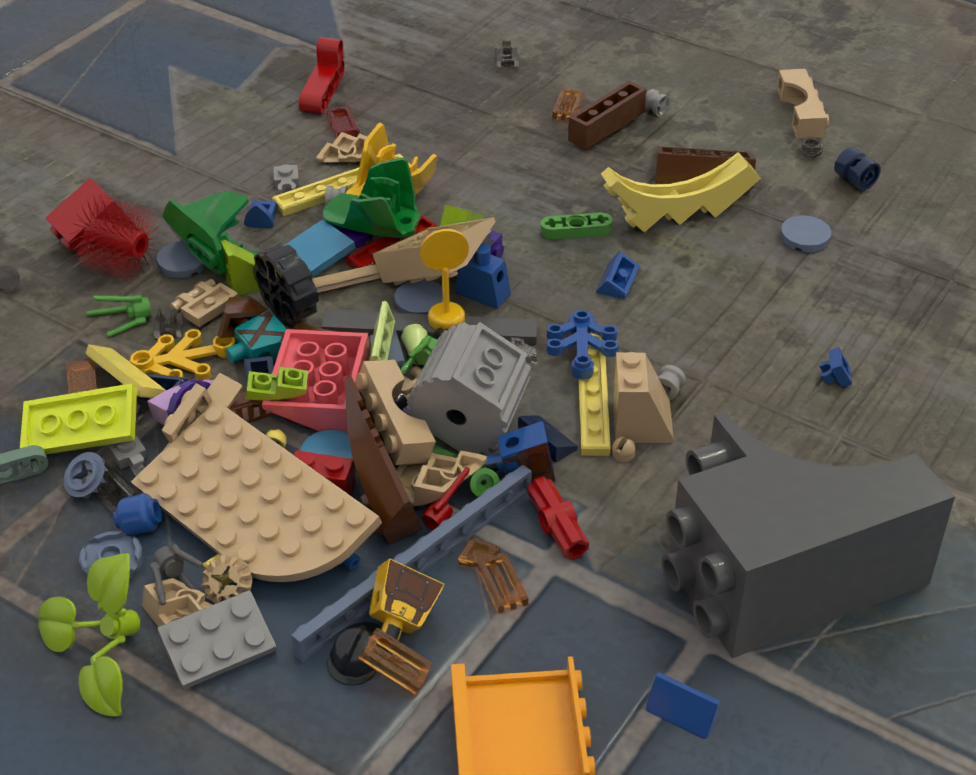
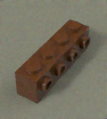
M627 81L569 117L568 141L586 150L645 113L647 89Z

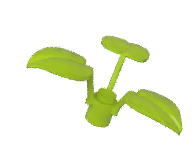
M129 553L101 558L95 561L89 568L87 575L89 596L94 601L99 602V610L107 613L100 621L74 622L76 616L75 605L65 597L49 598L40 606L38 612V626L41 637L46 646L52 651L64 652L72 647L75 641L74 628L100 627V631L104 636L114 639L94 654L90 659L91 665L84 666L79 673V690L85 703L99 714L113 717L123 715L121 709L122 675L116 661L103 655L116 645L125 643V637L137 634L140 629L138 614L134 610L123 608L126 603L129 587Z

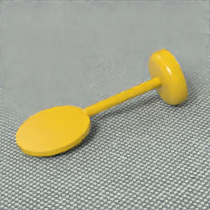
M441 229L426 236L421 243L419 252L422 262L427 267L442 271L443 302L437 303L428 311V322L436 330L448 331L451 326L457 327L459 323L465 322V311L457 303L449 302V270L456 268L464 262L468 256L469 245L467 238L461 232L454 229Z

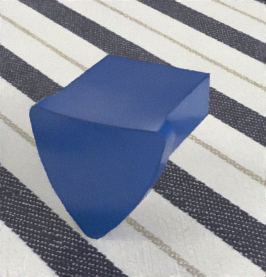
M252 200L250 208L245 215L244 225L254 228H272L277 212V203Z

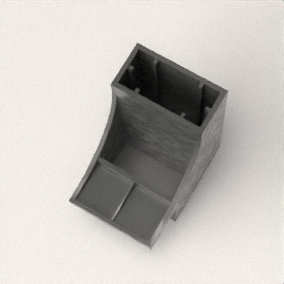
M726 412L714 415L711 444L689 450L686 453V466L690 476L678 479L675 509L668 511L666 514V524L672 539L670 553L663 555L661 559L662 570L671 589L676 592L684 589L693 601V614L701 633L708 639L717 636L732 658L930 584L955 496L916 453L887 463L870 466H832L808 462L785 455L760 443L742 430Z

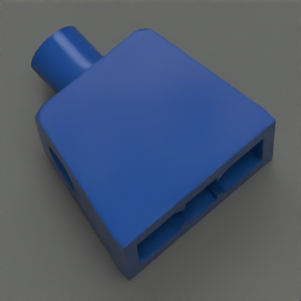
M481 244L468 264L458 270L455 293L498 309L511 295L506 262L499 257L491 255L489 245Z

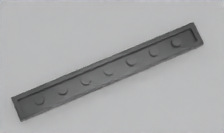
M325 309L321 330L368 333V336L374 333L379 312ZM392 313L395 319L394 327L399 338L402 336L403 329L411 324L423 326L428 336L436 340L444 332L430 326L428 314ZM465 316V323L468 325H477L481 322L511 343L536 344L538 320Z

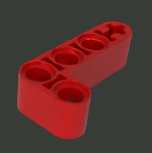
M319 37L316 46L317 64L300 94L299 110L301 112L324 114L343 78L345 62L343 41L341 39Z

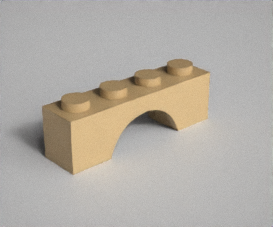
M806 69L779 70L777 92L781 101L797 105L794 106L792 128L796 138L824 137L825 128L829 127V115L825 114L823 102H820L818 91L813 87L812 77H809Z
M363 361L360 373L356 376V386L365 399L366 408L371 412L375 421V427L380 432L385 442V448L390 453L395 465L427 463L436 441L425 420L407 415L394 403L398 400L405 381L396 361Z

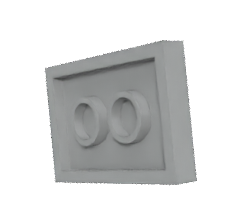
M250 590L157 627L158 635L182 690L276 651V644Z

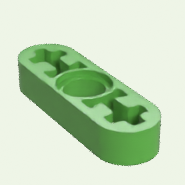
M602 212L548 216L541 220V236L549 240L605 236L612 231L613 219L609 214Z

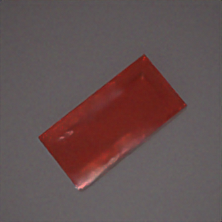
M349 106L327 110V118L336 138H338L341 132L357 138L360 130Z

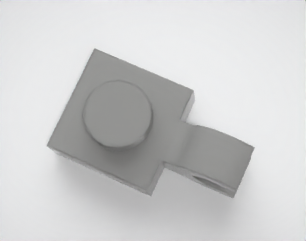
M136 434L134 441L108 445L109 452L120 469L129 466L135 477L144 469L143 463H145V459H148L146 449Z

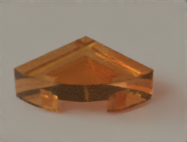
M472 537L458 558L459 565L464 567L487 565L500 555V546Z

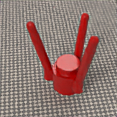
M469 467L464 468L442 498L431 502L429 507L422 513L421 519L430 530H435L441 522L452 517L453 509L447 501L470 472Z

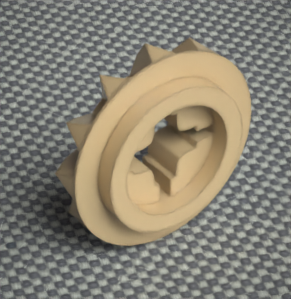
M221 555L209 561L210 564L202 572L204 577L201 586L205 590L206 598L216 604L247 592L252 586L250 568L244 560L237 556ZM229 571V578L236 582L237 585H226L223 590V583L216 576H226Z

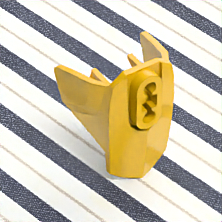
M378 123L365 139L356 184L346 191V194L360 195L370 167L380 162L394 159L396 144L389 145L385 126L382 123ZM432 154L419 169L417 168L419 160L417 156L414 157L412 164H409L415 195L433 177L437 155Z

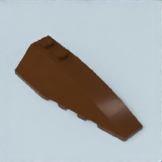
M352 376L346 378V418L352 457L360 483L365 491V494L360 497L364 506L371 511L373 510L380 517L382 524L375 531L378 537L384 535L390 545L423 528Z

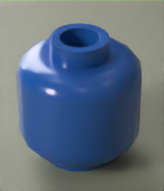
M146 493L125 497L118 502L117 511L113 513V520L115 526L118 529L121 528L127 536L142 535L153 532L157 528L158 523L162 520V509L157 499H153Z

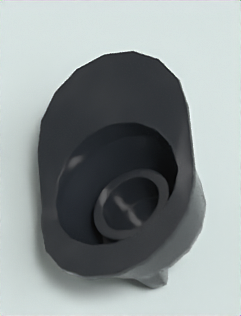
M372 622L355 623L338 635L327 661L329 673L335 680L346 685H358L373 678L391 645L379 639L382 629L381 625Z

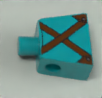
M270 310L261 313L235 328L236 344L225 348L230 363H235L242 359L272 356L273 365H275L286 328Z

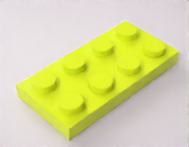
M131 383L24 401L20 448L31 445L41 446L47 455L134 441L137 388Z

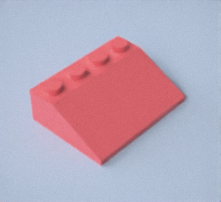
M286 329L272 374L278 375L279 367L308 370L306 394L289 399L263 400V409L319 432L324 430H340L348 433L346 378L352 376L356 384V376L360 373L363 361H368L370 353L368 333Z

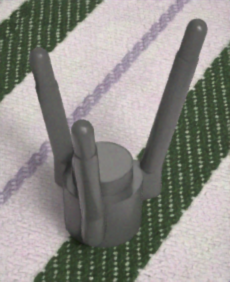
M177 544L163 546L158 549L153 556V563L149 565L154 575L160 605L166 604L161 574L169 578L178 577L186 587L197 590L183 573V560L199 568L202 567L203 563L182 551Z

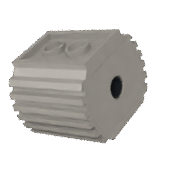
M465 322L459 323L457 327L453 325L438 338L409 394L406 407L407 413L414 418L425 420L434 436L460 452L461 450L480 455L482 452L488 454L491 449L495 450L498 448V437L507 432L531 377V366L526 364L525 360L527 353L481 322L477 325H468Z

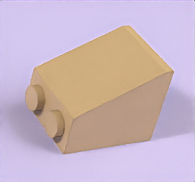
M616 352L613 393L615 440L624 436L627 439L633 440L634 443H673L670 399L646 353Z

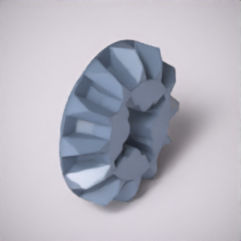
M86 452L74 458L68 465L64 475L66 491L77 499L80 497L88 499L92 492L98 493L99 484L105 483L103 475L108 472L104 466L105 460L93 452Z

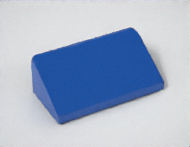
M619 251L608 263L596 292L625 299L639 269V265Z
M658 672L646 704V711L706 739L717 723L720 701Z

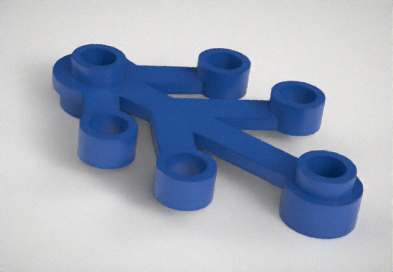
M578 310L569 316L567 323L547 326V338L549 340L547 341L546 352L549 355L558 356L564 350L577 344V356L572 361L571 374L577 379H589L594 374V362L588 356V345L601 351L606 357L616 356L619 347L618 342L615 341L617 340L618 329L613 325L601 326L595 322V317L588 311ZM571 331L575 332L574 334L561 340L563 338V335ZM591 331V332H593V333H595V334L601 336V339H602V340H600L599 338H597V337L591 335V334L588 333V332Z

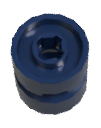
M849 147L836 159L834 171L857 189L864 191L875 184L880 176L881 167L877 162L866 157L864 153L855 147Z

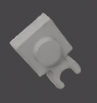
M285 164L273 167L275 188H278V195L294 190L299 186L297 165Z

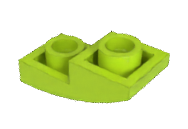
M279 367L278 375L249 371L246 399L281 400L305 395L308 370Z

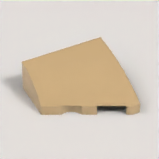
M341 132L333 144L327 142L316 159L318 162H361L362 150L367 136L359 134L356 138Z
M174 578L162 581L166 598L165 605H160L155 583L144 585L142 607L158 627L213 605L205 601L206 594L190 589L184 583Z

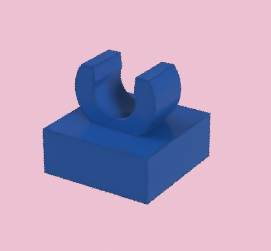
M839 347L829 350L830 361H824L819 364L823 372L820 376L824 383L828 384L837 379L842 388L851 385L850 365Z

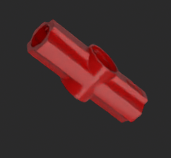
M544 476L534 479L533 483L527 486V494L538 511L542 530L546 535H552L564 557H569L571 560L582 557L589 550V541L577 523V515L572 503L569 500H563L551 479H546Z

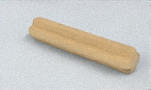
M376 264L313 278V282L318 293L381 279Z

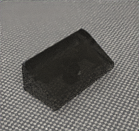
M105 462L104 466L108 470L103 475L105 483H100L98 493H93L114 513V511H117V505L121 499L142 493L135 489L116 468Z

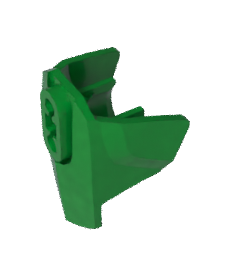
M402 157L371 166L361 194L340 193L334 197L323 210L324 221L339 227L378 236L405 238L414 235L416 227L421 220V214L415 203V190L408 160Z
M223 191L184 206L174 199L169 200L166 204L162 216L165 222L191 254L217 275L222 276L227 271L221 241L227 240L254 254V256L258 254L253 250L244 248L242 243L234 241L226 231L239 224L235 217L248 204L249 199L246 195Z

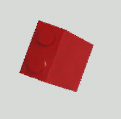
M91 178L86 180L45 218L52 225L49 230L59 240L64 237L61 242L71 252L85 239L84 237L80 238L84 235V232L79 230H84L85 228L83 227L86 226L84 223L89 221L88 218L91 219L92 213L90 215L88 203L93 214L95 210V218L98 202L99 211L100 204L102 207L101 195L104 203L106 202V206L108 204V207L110 205L111 208V201L108 203V198L110 200L111 197ZM83 244L77 247L75 250L78 252L83 246Z

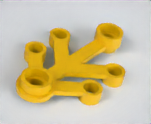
M188 330L185 333V337L176 346L174 337L166 334L160 336L158 342L149 351L140 350L133 353L129 362L147 374L184 377L181 370H171L162 366L171 364L194 373L195 378L198 380H209L212 377L210 366L205 363L194 362L191 359L216 354L220 358H227L225 348L235 345V338H220L216 336L213 339V345L187 350L189 347H196L202 343V336L199 330ZM162 352H169L168 354L160 355Z

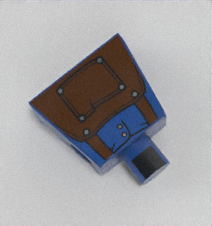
M543 421L500 435L498 437L500 452L485 455L487 456L485 467L494 472L504 470L505 475L524 465L532 471L531 483H533L534 479L543 476L546 479H551L552 482L556 481Z

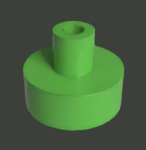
M480 467L469 476L468 487L473 494L480 497L486 489L492 488L500 482L499 477L493 470L487 467Z

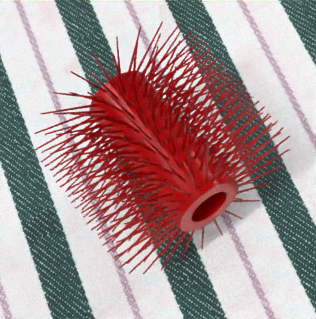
M101 195L102 207L100 204L99 211L98 202L96 218L95 210L94 214L91 210V219L88 218L89 221L83 227L85 228L84 230H79L84 232V235L80 237H84V240H86L82 243L83 246L88 242L82 249V251H86L84 259L88 260L89 258L88 263H93L94 267L97 261L98 264L100 262L104 272L105 270L107 272L113 269V275L114 273L120 274L122 269L121 275L124 276L123 267L127 272L129 268L128 277H130V271L132 277L130 262H132L131 268L134 267V272L137 274L136 260L138 259L139 280V263L140 265L142 263L141 257L143 256L145 259L144 254L147 253V249H150L148 244H154L149 243V240H152V238L148 239L152 234L150 232L153 230L150 231L149 229L145 233L149 228L147 219L150 214L148 213V216L145 215V217L143 214L142 219L141 215L143 212L139 211V207L137 216V212L136 215L135 211L132 213L134 209H131L130 205L126 212V208L121 206V202L117 210V206L115 208L111 198L110 200L108 198V203L111 201L110 208V205L109 207L108 204L106 206V202L104 203ZM107 264V266L109 265V267H111V268H110V269H109V268L107 269V267H106V269H104V268H105L104 265ZM115 267H118V270H120V271H119V272H118V271L116 272V269H115V272H114V268H115Z

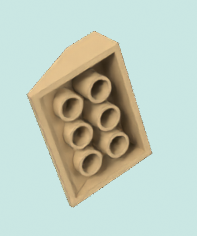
M494 217L428 228L373 253L382 282H393L394 285H399L407 281L415 283L423 279L431 281L441 277L442 271L427 267L422 262L419 252L421 243L426 236L441 229H454L461 232L467 238L469 245L467 258L462 264L449 270V278L457 275V270L468 264L495 224Z

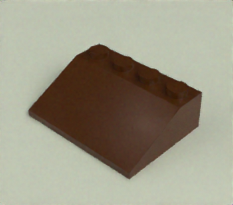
M657 146L655 182L672 184L690 180L722 165L738 152L755 170L756 158L752 152Z

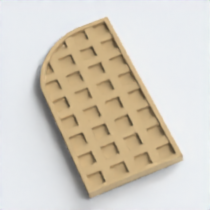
M217 400L131 481L135 489L140 493L150 495L153 499H157L164 512L220 556L233 555L241 558L249 566L252 578L263 581L290 582L322 574L350 557L382 524L377 514Z

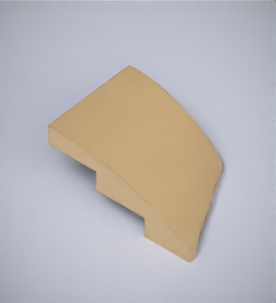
M461 450L458 458L431 453L427 463L399 465L396 472L412 506H420L442 498L464 468H470V472L464 478L465 480L487 462V456Z

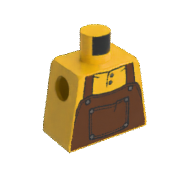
M388 559L379 565L369 615L372 618L384 623L379 639L389 644H397L401 632L411 634L420 629L441 593L444 583L392 559Z

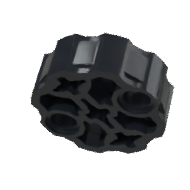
M280 243L254 256L253 274L260 289V295L266 306L271 309L281 323L293 325L317 312L316 306L317 302H319V296L312 279V274L307 264L298 256L293 247L290 245L283 246Z

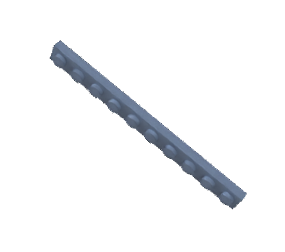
M522 465L514 472L508 473L503 480L492 488L486 489L480 497L463 506L458 513L450 519L441 522L435 530L418 539L413 546L405 552L396 555L393 560L420 573L425 572L527 495V486L531 485L532 471ZM377 570L356 588H351L345 596L334 604L325 607L319 615L308 623L299 626L291 634L293 652L297 659L302 663L337 638L347 627L357 623L369 614Z

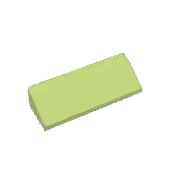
M382 301L368 361L388 360L395 319L387 301Z

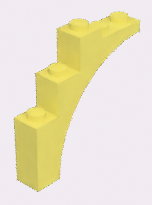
M739 152L722 165L703 175L672 184L635 182L619 175L609 167L601 173L606 181L604 187L612 196L619 195L618 199L627 214L624 217L631 227L635 228L638 226L643 232H646L663 216L669 221L674 219L681 225L699 208L705 214L709 211L716 218L761 179Z

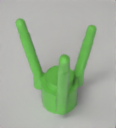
M141 295L93 296L94 301L129 303H126V306L86 312L87 316L127 312L129 319H135L106 334L107 337H112L134 326L146 324L145 318L151 317L148 297L142 298Z
M427 335L421 340L419 345L409 354L410 359L401 367L402 375L415 361L425 365L437 342L436 339Z

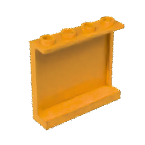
M573 656L568 657L567 670L466 676L465 663L451 664L458 775H595L594 756H587L586 748H591L589 726L583 727L582 719H586L587 716L585 698H579L578 691L582 690L581 670H575Z

